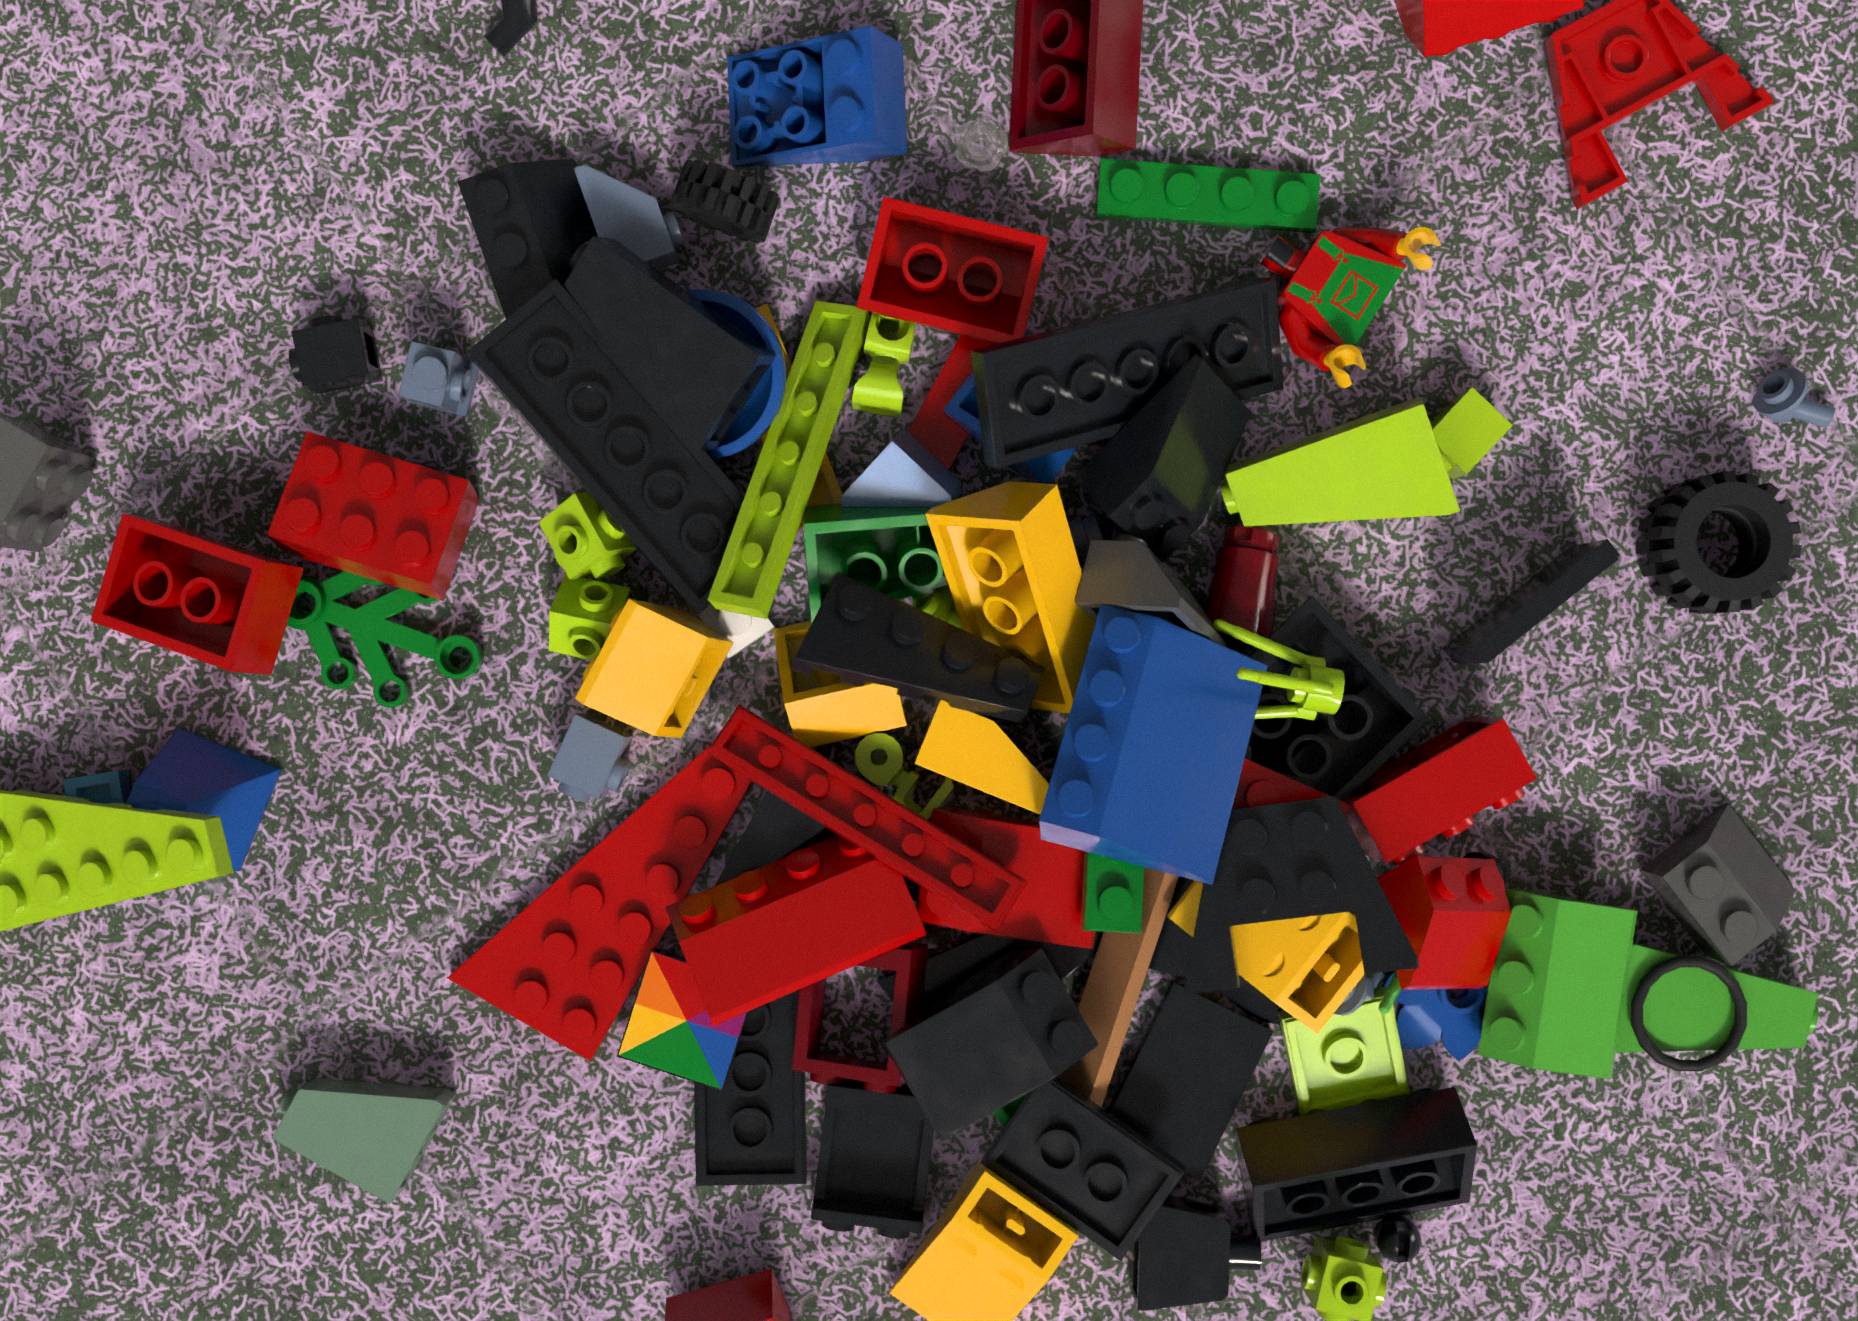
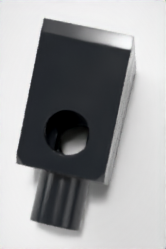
M1168 1195L1134 1243L1132 1295L1137 1310L1148 1311L1226 1299L1229 1291V1269L1260 1270V1237L1231 1235L1230 1218L1222 1206Z

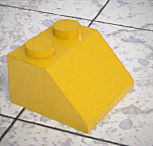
M811 620L773 629L783 700L795 739L811 748L907 726L901 696L896 695L897 688L867 681L864 682L863 687L839 681L840 675L815 669L812 670L811 675L790 670L794 658L811 626Z

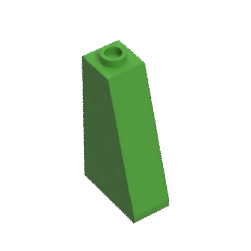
M1633 942L1616 1053L1645 1052L1640 1047L1631 1026V1000L1639 981L1656 964L1676 956L1685 955ZM1723 966L1739 982L1747 1001V1027L1736 1050L1805 1048L1807 1037L1814 1031L1818 1022L1819 1010L1816 1003L1819 993L1790 983ZM1680 967L1663 974L1650 987L1643 1004V1024L1650 1040L1662 1052L1718 1050L1728 1040L1735 1023V1004L1728 987L1715 974L1701 968Z

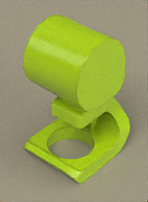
M872 313L864 344V354L869 355L872 361L866 374L855 383L852 395V409L901 418L903 391L897 377L900 364L909 363L917 327L916 323Z
M877 732L866 736L859 742L855 750L857 769L865 778L877 786L894 785L897 790L893 799L929 820L932 817L933 809L939 808L953 790V780L945 776L944 783L924 808L920 807L913 800V793L920 774L915 770L909 772L905 769V752L902 744L896 737L888 733Z

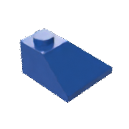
M178 728L135 781L126 804H131L132 808L154 811L168 809L220 816L233 870L241 871L282 769L183 728Z

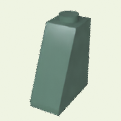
M315 1078L299 1090L294 1087L291 1088L285 1095L275 1113V1117L281 1120L271 1139L390 1204L405 1189L457 1094L447 1088Z

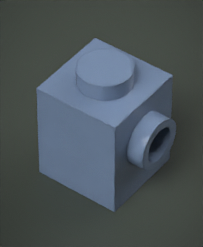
M585 713L575 714L547 776L560 781L558 791L586 803L589 802L591 796L597 799L607 796L610 788L618 791L631 766L632 761L625 759L624 756L634 735Z

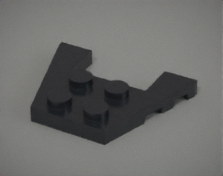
M1335 796L1231 810L1213 885L1203 883L1185 980L1186 994L1241 987L1232 930L1234 925L1351 911L1355 912L1364 974L1419 968L1418 957Z

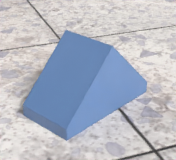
M903 428L843 493L841 505L842 507H935L956 500L962 492L961 481Z

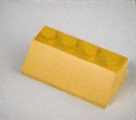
M1008 481L932 507L925 515L963 630L1046 668L1030 708L1070 714L1096 621L1075 603L1082 571L1057 484Z

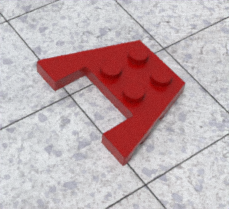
M1613 0L1552 33L1545 40L1573 204L1577 210L1628 182L1602 134L1603 130L1691 83L1696 84L1721 132L1774 103L1771 95L1763 87L1760 86L1755 89L1737 72L1740 66L1726 53L1720 56L1697 34L1700 29L1669 0Z

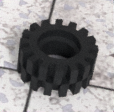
M686 160L670 202L671 208L677 210L676 212L680 215L689 217V220L695 223L704 224L706 228L721 231L728 236H736L743 241L748 242L750 240L754 243H764L780 201L778 194L770 191V188L764 184L755 183V179L747 175L743 177L736 174L737 171L729 168L725 170L718 164L710 162L708 165L702 160Z

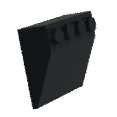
M1310 596L1267 639L1305 655L1325 658V667L1343 670L1345 686L1341 705L1334 715L1317 712L1314 721L1296 717L1254 719L1245 758L1345 802L1430 718L1313 596ZM1256 648L1248 656L1268 665L1267 672L1290 676L1294 667L1302 668L1259 648ZM1263 684L1258 706L1296 704V702L1288 701L1287 689Z

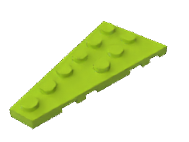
M0 790V932L234 873L220 816L168 809L154 811L132 808L131 804L115 802L102 804L89 802V799L25 790Z

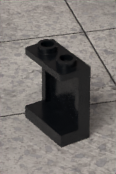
M845 1078L842 1084H828L815 1192L811 1210V1219L822 1221L821 1225L824 1228L846 1232L854 1230L855 1225L877 1228L876 1232L879 1235L895 1239L908 1238L910 1232L922 1233L934 1128L907 1084L897 1087L896 1092L892 1093L871 1092L863 1089V1081Z

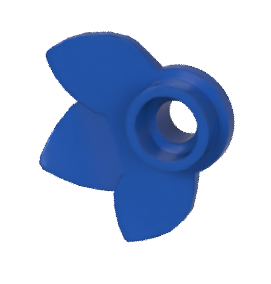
M1393 971L1386 978L1382 987H1388L1396 971ZM1486 986L1480 989H1465L1463 995L1457 998L1450 997L1448 989L1401 990L1395 1001L1402 1004L1396 1016L1401 1049H1419L1441 1040L1445 1049L1456 1060L1460 1061L1474 1050L1481 1039L1482 1021L1478 1009L1485 1000Z

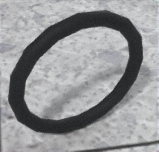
M1676 956L1656 964L1639 981L1631 1000V1026L1640 1047L1656 1063L1675 1071H1703L1722 1063L1738 1048L1747 1027V1001L1739 982L1721 964L1702 956ZM1680 967L1701 968L1715 974L1728 987L1735 1004V1023L1728 1040L1715 1053L1698 1060H1679L1663 1053L1650 1040L1643 1024V1004L1650 987L1663 974Z

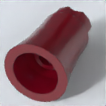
M1236 525L1226 527L1223 547H1220L1218 550L1215 573L1204 610L1212 623L1220 619L1265 638L1273 633L1275 583L1280 559L1276 554L1280 536L1274 534L1273 531L1257 527ZM1219 631L1227 644L1256 648Z

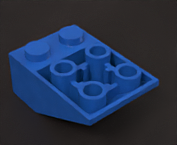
M866 26L727 57L732 167L866 162L908 154L903 44L876 28Z

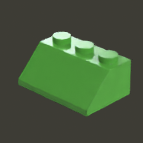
M1505 888L1512 913L1490 976L1478 1055L1532 1069L1611 1079L1638 910L1531 889Z

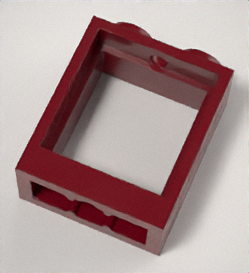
M909 942L856 965L896 971L890 1036L922 1012L928 944ZM826 978L800 989L792 1070L811 1073L810 1080L821 1084H842L844 1078L863 1081V1089L878 1093L896 1092L897 1087L906 1083L889 1054L888 1062L883 1063L819 1053Z

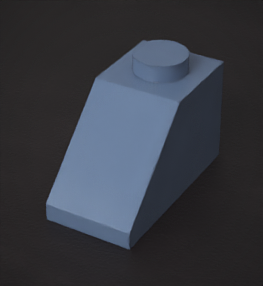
M585 164L574 168L598 237L615 239L657 270L681 262L676 246L685 244V239L674 211L664 214L655 197Z

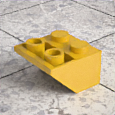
M628 599L625 606L614 615L609 627L610 634L598 656L586 667L582 678L583 684L575 699L585 706L653 736L682 738L734 642L683 609Z

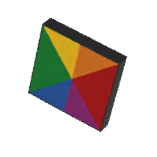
M654 947L650 951L617 1057L723 1091L726 1087L750 1011L713 1026L685 957Z

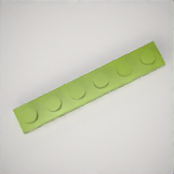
M815 300L786 381L782 405L768 430L708 597V601L715 609L767 619L868 331L871 316L867 311L859 310L856 306Z

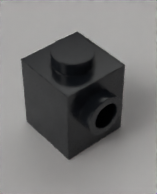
M322 316L309 320V328L291 331L295 348L289 350V363L295 379L298 382H302L303 387L320 394L383 381L373 327L360 319L355 318L343 321L342 316Z

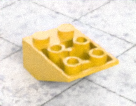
M1195 880L1167 915L1170 920L1192 937H1194L1203 882ZM1352 911L1234 925L1232 927L1239 975L1316 1034L1319 1033L1364 976L1356 915Z
M983 1155L889 1290V1294L929 1321H1012L1047 1283L1079 1236L1076 1229L981 1164Z

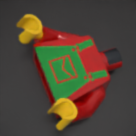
M1338 227L1331 232L1322 230L1306 252L1278 236L1260 264L1287 281L1277 296L1279 326L1292 353L1323 371L1331 370L1335 383L1339 387L1347 388L1351 386L1350 376L1342 369L1347 365L1355 364L1362 370H1366L1363 356L1356 347V344L1407 265L1400 260L1407 256L1414 267L1419 270H1428L1433 265L1428 255L1417 253L1419 248L1427 244L1441 246V242L1433 230L1427 227H1418L1407 234L1402 231L1376 227Z

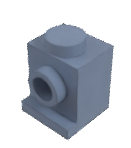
M411 341L398 396L414 405L468 418L479 369L473 362L466 360L454 351Z

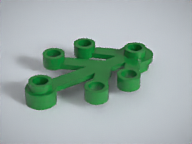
M345 571L325 581H321L313 576H301L287 625L294 629L305 630L322 665V680L328 687L336 690L348 689L356 683L359 676L356 663L348 657H342L328 623L349 631L374 683V698L383 707L394 708L395 706L400 707L405 704L410 697V686L405 678L396 675L381 642L435 660L438 670L444 676L451 679H468L480 671L484 662V652L481 645L472 637L452 635L442 639L387 620L420 603L434 604L440 600L432 597L425 598L422 594L398 588L355 609L335 601L366 584L383 586L385 583ZM308 592L313 596L315 605L312 611L305 614L298 607V599L302 594ZM462 646L471 653V661L464 668L458 667L453 661L455 650ZM339 662L343 663L349 672L346 681L340 684L335 682L331 675L332 668ZM391 680L398 683L401 690L399 698L393 702L387 700L383 694L385 684Z

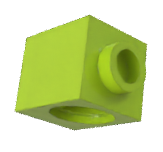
M1473 387L1459 393L1431 422L1447 473L1452 479L1468 474L1513 426Z

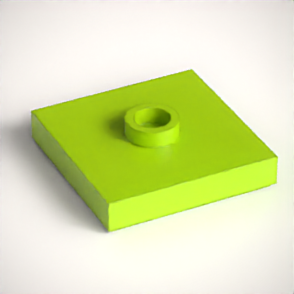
M1386 987L1375 989L1374 999L1365 1000L1361 1007L1353 1013L1344 1016L1333 1014L1318 1034L1285 1010L1278 1012L1295 1100L1300 1116L1313 1109L1329 1111L1360 1105L1367 1099L1386 1100L1410 1094L1394 1007L1392 1005L1390 1011L1386 1014H1382L1379 1011V1005L1386 993Z

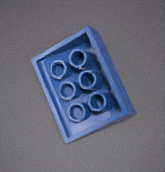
M1101 604L1039 819L1041 840L1213 885L1263 684L1239 679L1236 672L1239 668L1267 671L1268 665L1158 617Z

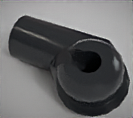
M501 0L503 17L486 33L484 38L503 57L536 24L538 19L536 0Z

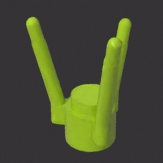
M1217 619L1213 622V627L1216 630L1302 667H1294L1290 676L1247 668H1239L1236 675L1241 680L1287 689L1288 701L1296 702L1295 705L1258 706L1255 719L1296 717L1314 721L1317 712L1332 715L1337 713L1342 702L1345 686L1343 670L1325 667V658L1305 655L1223 620Z

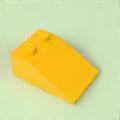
M939 698L914 764L1041 815L1049 788V783L995 721L983 716V714L950 707L948 701Z

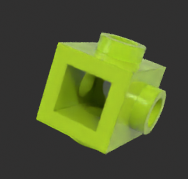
M588 492L574 493L538 522L554 550L556 561L565 570L570 580L594 576L596 581L607 579L620 572L626 566L623 559L637 549Z
M565 574L549 610V651L593 660L597 657L610 634L609 627L614 615L630 599L631 588L587 578L570 580L567 574Z
M1337 1236L1335 1241L1316 1237L1312 1254H1307L1304 1259L1300 1281L1306 1296L1314 1309L1318 1311V1315L1327 1321H1352V1319L1371 1321L1374 1307H1380L1384 1301L1387 1289V1276L1383 1272L1384 1268L1371 1253L1367 1244L1344 1236ZM1350 1282L1348 1289L1342 1288L1344 1284Z

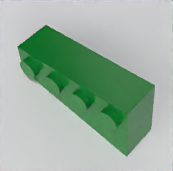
M973 493L960 494L957 499L962 498V497H965V496L970 495V494H973ZM841 503L806 506L802 521L811 624L837 572L898 600L912 597L914 600L933 594L934 589L948 585L925 515L932 507H842Z

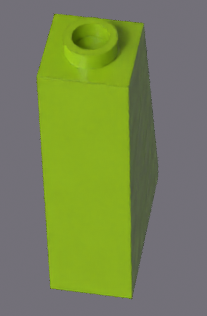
M1421 396L1230 464L1225 473L1227 481L1220 483L1222 497L1229 514L1232 515L1239 512L1244 527L1442 516L1460 512Z

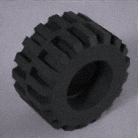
M1722 471L1684 480L1683 483L1672 485L1664 490L1663 493L1666 497L1654 499L1647 508L1654 514L1653 517L1644 518L1640 521L1638 531L1647 533V540L1636 542V554L1647 553L1648 563L1639 566L1643 577L1655 576L1658 580L1650 586L1657 596L1670 595L1671 597L1667 604L1677 609L1689 608V613L1695 614L1740 612V610L1754 609L1763 605L1762 599L1775 598L1783 590L1778 581L1791 580L1796 569L1788 564L1790 559L1800 558L1802 545L1793 544V534L1801 533L1799 521L1790 522L1787 516L1794 508L1788 499L1777 501L1774 498L1779 491L1778 488L1770 482L1757 485L1759 476L1750 473L1735 475V471ZM1710 512H1715L1727 519L1735 529L1738 537L1739 550L1736 561L1732 568L1723 576L1714 573L1704 564L1697 548L1699 527Z

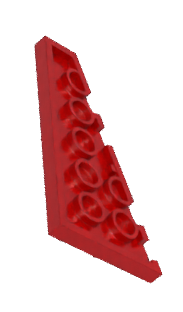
M708 746L448 976L447 979L591 1061L643 973L651 949L658 947L671 924L665 907L687 897L753 781L711 756L708 752L710 746Z

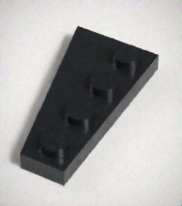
M837 572L794 658L790 670L811 675L813 669L840 675V682L863 687L865 681L897 688L896 695L918 700L921 695H928L948 700L949 706L1022 723L1030 709L1046 668Z

